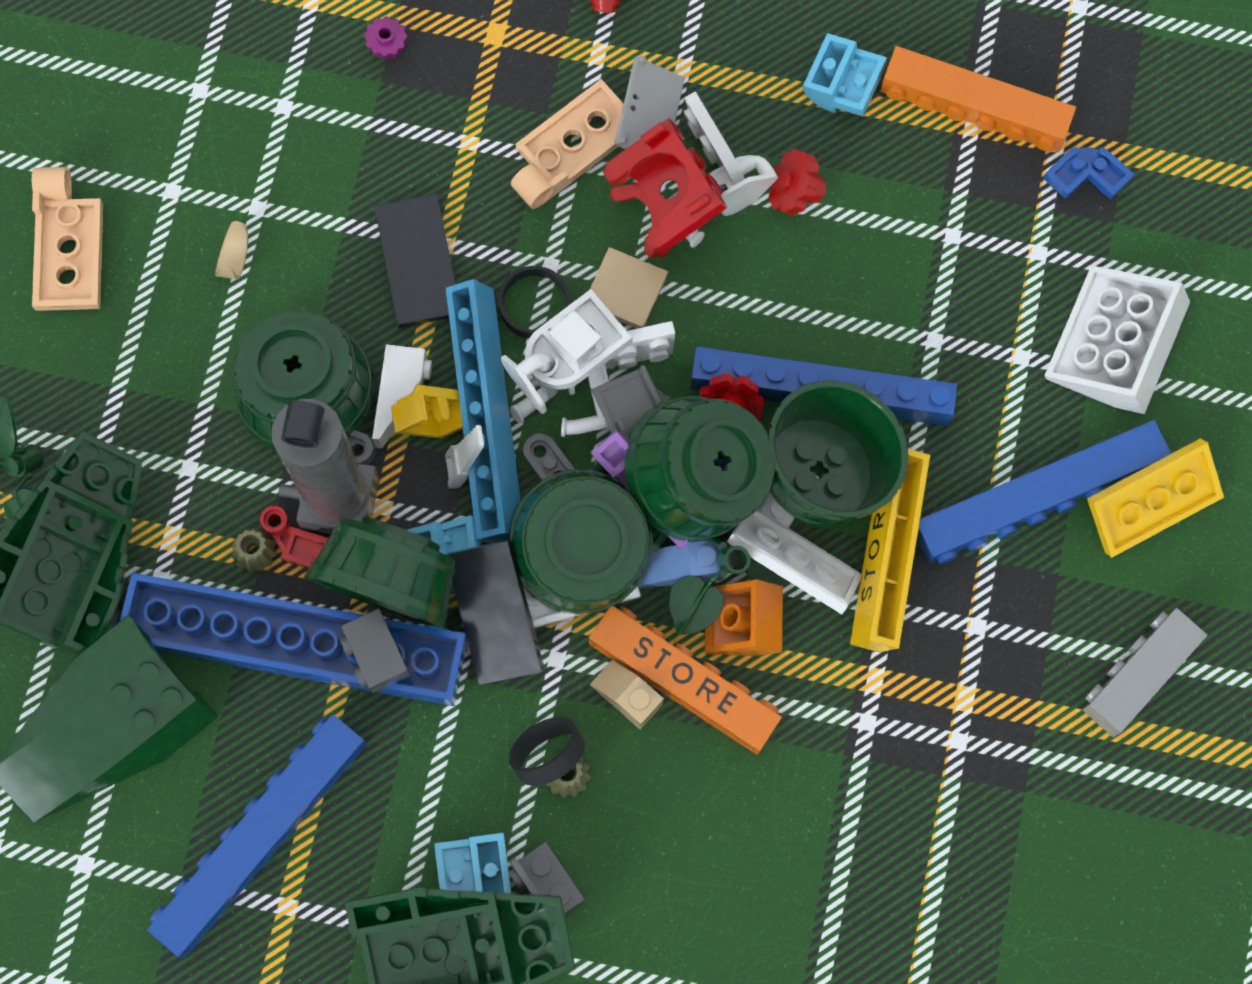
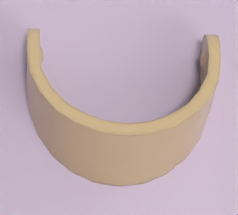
M239 221L231 222L219 254L215 276L236 280L240 278L245 266L248 248V231L244 223Z

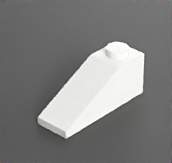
M386 345L372 437L376 448H383L395 431L390 406L397 404V400L413 393L416 384L424 385L425 379L430 380L432 360H428L425 349Z

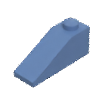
M710 541L689 542L682 549L674 545L660 548L656 552L652 551L648 569L638 585V589L671 586L686 576H697L705 582L720 570L716 564V555L720 550L719 547Z

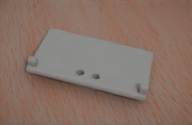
M645 56L635 57L614 144L627 149L641 139V135L659 122L663 123L670 118L675 123L685 77L646 61Z

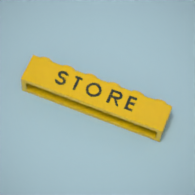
M909 448L908 468L906 469L907 473L901 488L897 490V494L891 501L871 515L850 641L851 645L876 652L899 649L930 460V455Z

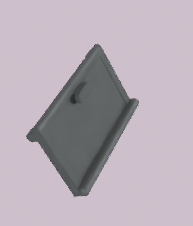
M641 366L636 371L591 389L611 434L617 430L628 440L641 417L649 409H653V406L662 402L646 366Z

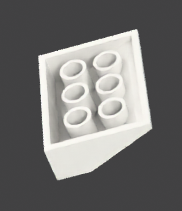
M1091 265L1045 373V378L1112 407L1145 414L1190 304L1183 284L1181 282Z

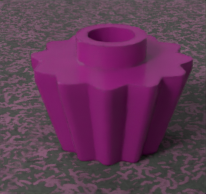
M385 16L383 19L375 18L373 24L367 25L368 32L364 34V38L367 40L366 47L380 59L384 58L387 61L390 58L395 59L396 55L401 54L408 38L404 33L405 26L400 25L398 19L391 20L388 16Z

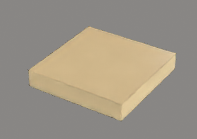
M609 247L590 289H592L618 321L637 329L643 328L665 283L668 271Z

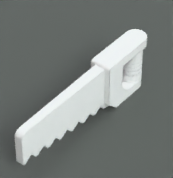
M476 425L473 431H470V434H467V437H464V440H461L458 445H451L445 454L449 478L448 486L451 489L460 488L469 476V468L484 447L481 425Z

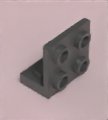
M546 842L519 861L516 858L509 861L513 869L508 873L520 892L527 889L533 895L561 896L564 915L585 900Z

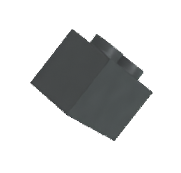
M380 609L341 626L345 636L339 639L347 656L349 657L354 654L359 666L353 670L361 687L368 685L371 692L375 693L410 676Z

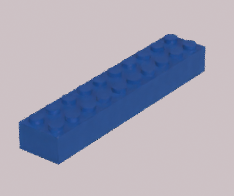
M137 573L131 574L120 621L130 614L152 639L151 645L157 652L371 691L368 685L361 687L353 670L359 666L354 654L349 657L347 656L339 639L345 636L342 625L364 615ZM384 619L410 676L377 692L455 706L468 642L466 634Z

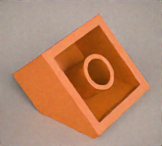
M756 579L713 587L723 594L724 602L718 618L705 628V654L760 656L782 653L783 586Z

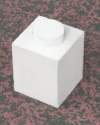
M574 310L567 316H560L551 326L549 336L552 345L578 371L604 349L601 336Z

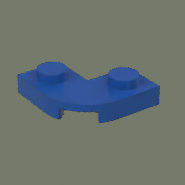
M1076 146L1061 157L1044 174L1043 179L1065 199L1088 179L1111 200L1132 180L1135 174L1105 148L1100 147L1099 150L1094 148L1078 149Z

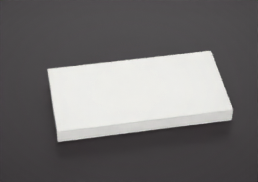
M759 509L747 519L739 522L727 541L732 546L745 548L751 558L840 614H843L848 607L861 580V573Z

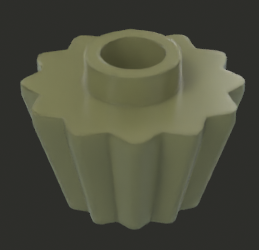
M260 528L246 529L243 534L236 536V541L231 546L234 550L232 558L238 561L239 568H246L250 573L254 570L263 571L265 566L272 565V558L277 555L274 549L276 541L271 539V534L262 532ZM252 546H260L256 553L249 554V549Z
M581 757L578 763L571 769L574 773L571 780L565 781L560 777L546 785L551 787L553 794L559 793L562 798H566L568 795L576 797L579 791L586 790V782L590 780V775L587 773L589 765L583 763V757Z

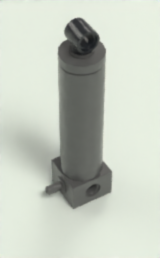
M316 399L289 401L288 405L277 414L272 425V442L295 486L281 484L278 494L280 497L299 500L300 504L296 521L301 530L330 536L336 524L342 518H349L360 522L363 517L372 518L380 479L376 467L357 463L338 415L328 404Z

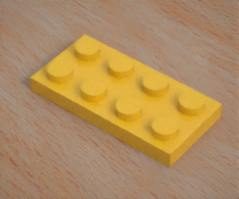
M1200 438L1087 498L1104 552L1112 558L1224 498L1208 442Z

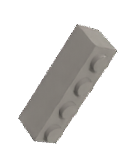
M1175 608L1168 615L1162 611L1150 624V627L1154 629L1147 638L1141 635L1128 649L1132 655L1124 663L1119 659L1107 672L1110 680L1103 687L1098 683L1085 697L1089 703L1084 707L1083 711L1110 736H1117L1127 727L1207 637V634L1178 608Z

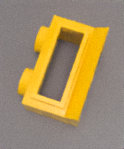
M416 384L413 393L397 400V404L390 406L395 432L399 434L444 438L463 429L458 390Z

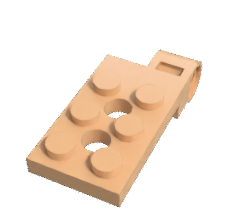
M602 79L516 143V150L529 165L521 169L514 176L511 186L531 209L542 206L619 147L614 142L623 102ZM599 116L606 121V124L602 128L596 129L592 128L588 121L592 117ZM569 135H576L582 141L577 147H569L564 143V139Z
M68 167L34 168L32 171V211L35 214L32 307L35 311L100 309L103 202L101 198L72 199V181ZM65 241H76V248L73 252L67 254L60 252V247ZM67 270L74 271L76 275L71 283L62 284L59 282L60 275Z

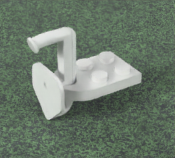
M693 92L684 98L688 109L683 112L696 139H700L704 147L703 151L711 165L716 162L719 165V168L710 174L722 190L727 188L721 194L727 205V209L722 211V214L729 216L757 201L778 179V176L771 164L763 157L747 155L734 158L697 93ZM755 168L760 174L746 179L743 176ZM678 192L671 195L669 199L674 198ZM696 230L686 237L692 248L702 241L704 232Z
M592 289L531 335L525 349V360L517 365L506 355L501 357L502 364L508 374L528 397L517 406L512 405L510 407L511 415L518 423H522L525 417L537 409L540 413L544 414L547 411L545 403L557 394L558 389H567L577 385L633 343L630 334ZM573 310L601 336L604 347L580 371L552 345L549 336L552 324L560 316H567ZM539 385L540 389L536 391L535 388Z
M672 321L627 331L632 337L633 343L588 376L590 389L609 382L606 372L608 368L618 366L619 369H628L636 366L637 362L650 359V362H659L667 359L669 355L673 354L675 330ZM575 386L568 388L570 395L575 394ZM593 393L592 397L597 415L576 420H567L564 417L561 428L562 437L608 428Z

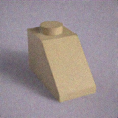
M611 660L590 684L593 689L640 730L663 705V697L639 676L614 660Z

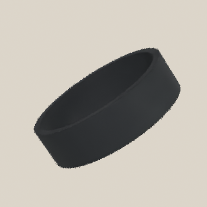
M527 266L514 271L506 278L499 292V309L503 322L513 333L527 339L536 330L525 329L516 325L508 318L503 308L505 294L516 281L528 276L546 277L554 281L562 289L566 298L565 308L570 305L569 290L564 280L553 270L542 266Z
M565 717L549 718L530 727L515 741L509 753V764L524 784L530 786L548 784L568 773L578 763L585 749V740L572 720ZM572 734L567 746L555 758L538 767L522 768L527 756L538 745L558 735Z

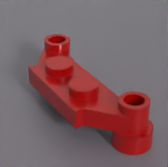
M278 506L266 508L260 516L262 527L273 536L282 550L281 560L284 562L309 568L310 563L315 560L328 540L327 537L291 527L287 514ZM275 521H281L279 526L272 527Z

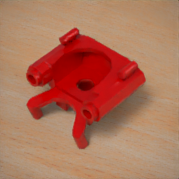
M670 118L663 123L659 122L641 135V139L606 163L607 168L603 170V174L612 186L618 183L622 185L632 177L638 182L612 188L609 194L613 201L629 202L636 198L644 202L648 207L652 219L651 229L647 232L648 236L644 238L646 241L644 251L648 258H664L670 248L727 209V205L721 197L723 193L721 187L709 172L706 174L703 171L707 166L695 148L691 147L688 150L682 143L684 137ZM666 181H675L678 185L677 195L672 199L663 198L661 195L662 185Z

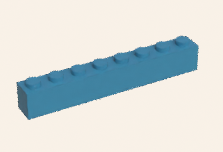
M472 279L447 287L446 295L464 437H467V434H470V431H473L476 425H481L484 441L483 449L468 470L476 540L490 544L508 540L510 522L521 500L504 368L501 361L502 352L494 290Z

